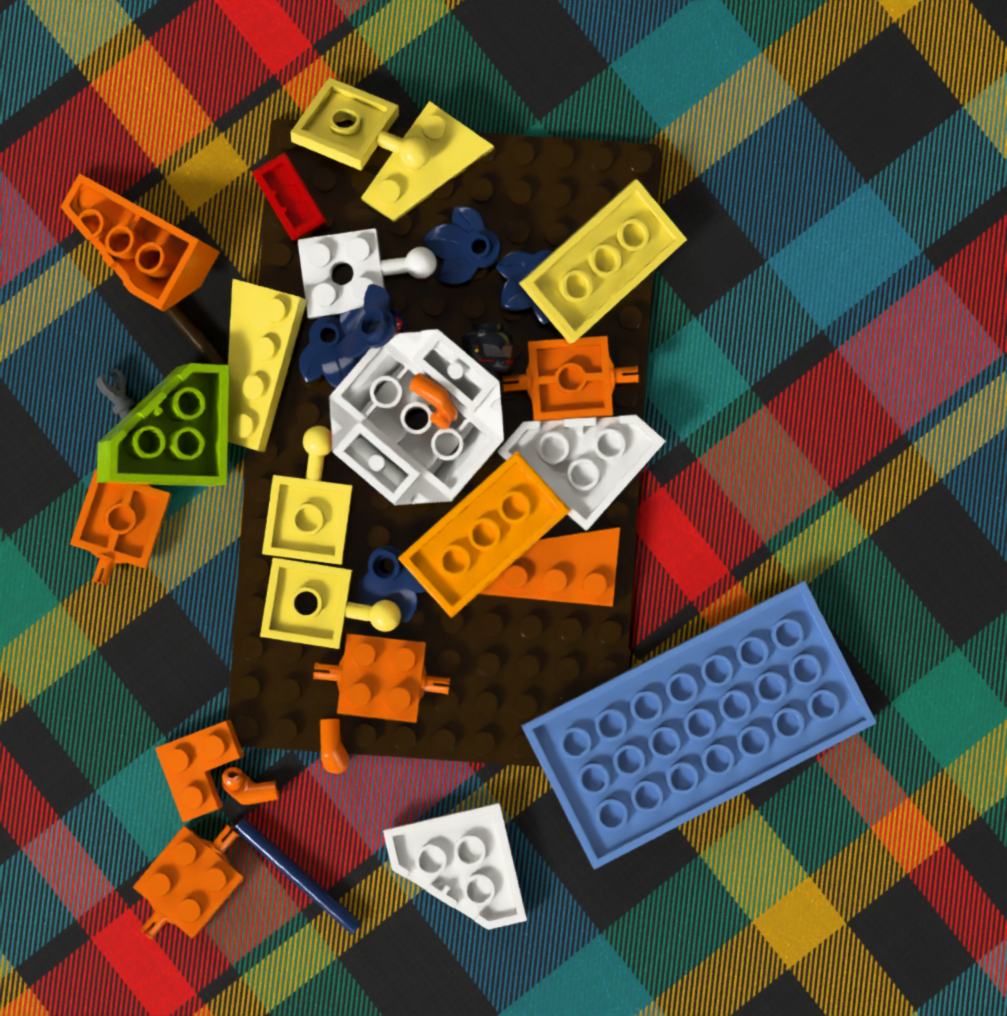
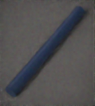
M245 817L234 827L238 834L351 935L362 924L359 919Z

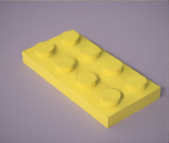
M635 179L523 278L519 284L569 344L578 340L687 239L642 184Z

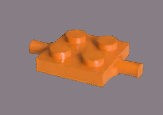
M607 336L579 338L571 344L566 339L528 341L529 364L526 374L502 375L503 383L519 382L503 384L504 392L527 390L532 401L533 421L613 416L612 393L615 384L639 382L638 375L623 376V374H637L638 366L614 368L609 357Z
M95 469L70 545L88 550L99 558L91 581L108 586L115 563H128L148 569L172 497L171 493L153 488L148 484L97 483V470Z
M354 634L346 635L345 651L339 666L315 662V670L330 673L314 672L313 676L315 680L337 681L339 689L337 714L417 723L419 703L424 692L448 695L449 687L436 686L434 684H450L449 677L426 676L427 673L424 666L426 643Z
M227 824L212 842L201 838L190 827L184 825L135 883L133 888L150 902L155 911L140 928L142 933H147L146 936L153 940L166 922L177 925L190 938H196L246 878L242 872L231 864L225 853L235 839L240 836L235 830L232 831L233 827Z

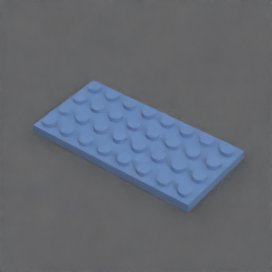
M801 581L522 724L521 727L592 868L595 870L877 722L806 582Z

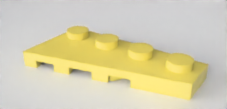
M233 279L228 354V442L265 452L307 299Z

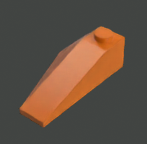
M80 173L60 207L83 236L95 246L103 256L102 259L122 279L123 285L128 291L163 312L201 287L220 251Z

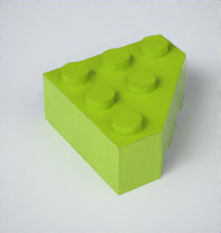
M189 363L176 367L98 442L97 483L210 487L227 485L229 365Z

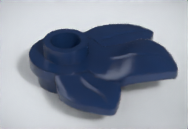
M456 206L454 208L452 224L436 226L425 236V242L429 249L435 255L444 259L437 279L446 284H459L471 280L479 268L493 265L500 257L502 250L500 238L495 232L486 228L482 215L475 209L466 206ZM484 240L486 242V249L483 253L477 254L475 246L479 241Z
M542 250L534 255L523 251H515L507 254L496 265L497 270L504 277L508 278L501 293L502 310L519 311L532 306L541 324L545 325L550 322L519 282L554 251Z
M370 284L365 292L364 307L340 314L341 327L346 335L336 349V352L346 358L357 357L369 348H380L386 345L393 338L397 321L395 316L390 313L391 296L384 288Z
M333 316L321 317L310 327V343L300 354L299 367L301 374L306 382L314 381L324 375L325 379L333 387L337 388L370 348L354 358L341 356L336 352V349L346 335L342 330L340 319ZM325 329H333L336 332L334 341L330 343L322 341V332Z
M394 546L379 547L373 551L369 558V572L358 583L359 604L373 606L378 601L390 600L399 607L401 621L407 623L411 621L417 610V593L426 592V589L399 561L398 557L403 554L400 549ZM386 558H390L394 562V570L391 573L384 569Z

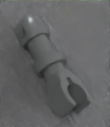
M115 368L109 375L114 379L115 386L107 383L106 375L101 374L96 379V384L100 392L113 402L114 407H112L115 416L120 415L121 419H123L136 406L133 398H128L125 378L122 372Z

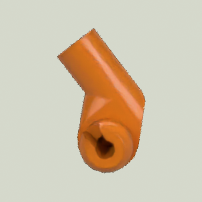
M418 373L411 381L409 390L430 402L436 408L430 416L432 423L443 430L448 429L451 422L457 419L458 410L444 387L422 373Z
M340 719L320 720V737L323 767L330 773L341 774L348 768L350 757L341 741Z
M229 767L222 774L224 790L242 805L279 800L276 780L255 783L238 767Z

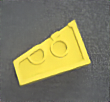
M430 101L403 138L405 140L411 136H418L426 140L431 150L428 162L422 167L410 168L401 161L399 154L393 152L361 197L365 203L393 222L419 205L449 180L464 172L468 166L494 150L492 144Z

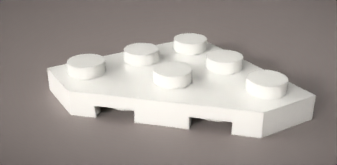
M637 415L526 421L517 428L497 453L507 461L518 451L571 510L567 515L587 531L666 441Z
M500 802L383 830L391 868L399 875L411 880L428 893L452 908H456L488 930L527 921Z

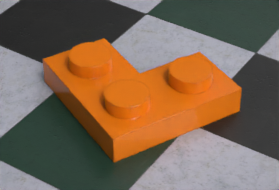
M231 719L155 748L182 822L223 807L209 770L244 757Z

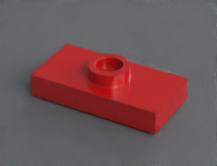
M286 152L251 172L293 242L327 222Z

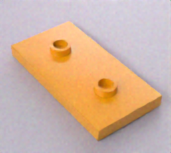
M517 451L399 556L398 559L452 618L571 510Z

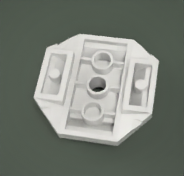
M438 329L394 334L393 338L386 345L380 348H370L329 396L332 452L394 505L452 502L504 441L499 381ZM418 373H422L444 387L458 410L457 419L451 422L448 429L443 430L432 423L430 416L436 408L430 402L409 390L411 381ZM413 409H422L428 414V423L420 430H413L406 425V416Z

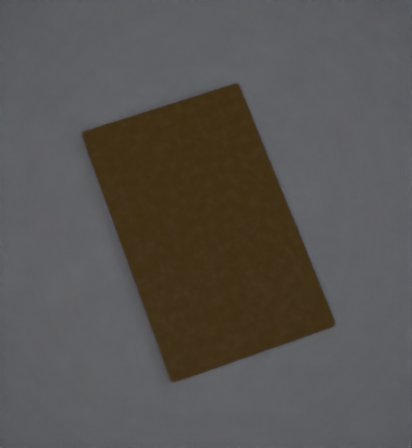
M275 119L270 124L267 163L286 152L327 221L299 239L376 228L378 231L381 260L405 258L416 247L429 249L425 242V236L436 226L452 224V215L456 206L473 208L482 215L486 228L498 235L502 245L500 257L493 265L479 268L473 278L467 282L446 284L437 279L444 259L435 255L437 265L432 275L423 279L415 278L408 272L384 276L385 290L391 296L390 313L403 322L400 333L438 329L462 349V336L465 332L472 331V324H502L503 331H507L513 336V367L509 372L499 373L504 441L452 502L394 505L331 451L324 458L321 481L353 486L343 564L338 565L262 554L273 475L306 479L309 453H307L303 446L304 434L309 428L318 425L327 427L331 431L329 396L336 388L325 379L324 375L314 381L306 382L299 367L300 354L310 343V327L317 320H310L308 318L307 307L305 306L265 452L247 448L227 720L231 719L241 747L321 752L320 720L340 719L341 741L348 754L541 767L521 725L627 671L640 471L587 531L566 515L540 538L546 539L620 527L613 607L478 594L451 618L426 591L417 593L418 607L411 621L405 623L400 620L399 625L391 631H379L373 627L370 621L345 618L340 649L260 637L272 559L279 558L353 570L348 602L359 603L357 594L358 583L369 572L368 561L374 550L382 546H394L404 553L506 461L497 451L523 422L533 421V408L527 390L503 391V384L519 382L503 383L502 375L526 374L529 364L528 341L565 338L551 321L545 325L541 324L532 306L519 311L502 310L501 293L508 278L504 277L497 270L496 265L504 256L515 251H523L532 255L542 250L555 251L635 179L642 184L656 203H658L661 150L656 144L475 132L492 144L494 150L468 166L464 172L449 180L434 191L431 196L393 222L361 199L393 153L392 151L378 146L362 170H358L291 142V130L298 120ZM336 123L335 125L347 128L353 124ZM391 127L388 133L404 138L410 128ZM266 196L264 202L259 286L305 298L298 247L299 239L294 242L291 240ZM482 240L476 244L475 251L477 254L485 251L486 242ZM346 263L337 265L332 272L333 281L338 285L349 283L354 274L352 266ZM653 271L580 337L607 336L609 357L614 368L638 366L637 374H623V376L638 375V383L615 384L612 393L613 416L611 417L637 415L642 421L644 419ZM325 329L321 334L322 341L326 343L334 341L336 337V332L333 329ZM413 409L406 416V425L413 430H420L427 425L428 414L422 409ZM386 558L384 569L389 573L394 570V562L390 558ZM308 591L302 592L297 596L295 606L299 613L310 615L317 609L318 600L313 593ZM347 634L426 643L424 658L426 676L449 677V685L434 684L436 686L449 687L448 695L424 692L419 703L417 723L337 714L339 700L337 681L313 679L314 672L330 673L315 670V662L339 666L344 655Z

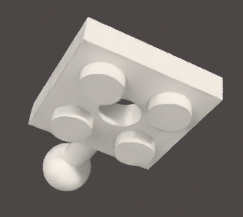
M376 228L298 240L305 299H307V315L310 320L324 316H338L344 312L364 307V296L367 287L370 284H375L385 289L384 276L408 272L415 278L423 279L432 275L437 265L434 253L425 247L412 249L405 258L381 260L378 231ZM342 263L351 265L354 272L352 280L345 285L336 284L332 279L333 269Z

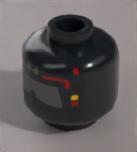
M472 324V331H467L463 334L462 350L498 381L499 373H506L512 369L513 336L509 332L503 331L502 324Z

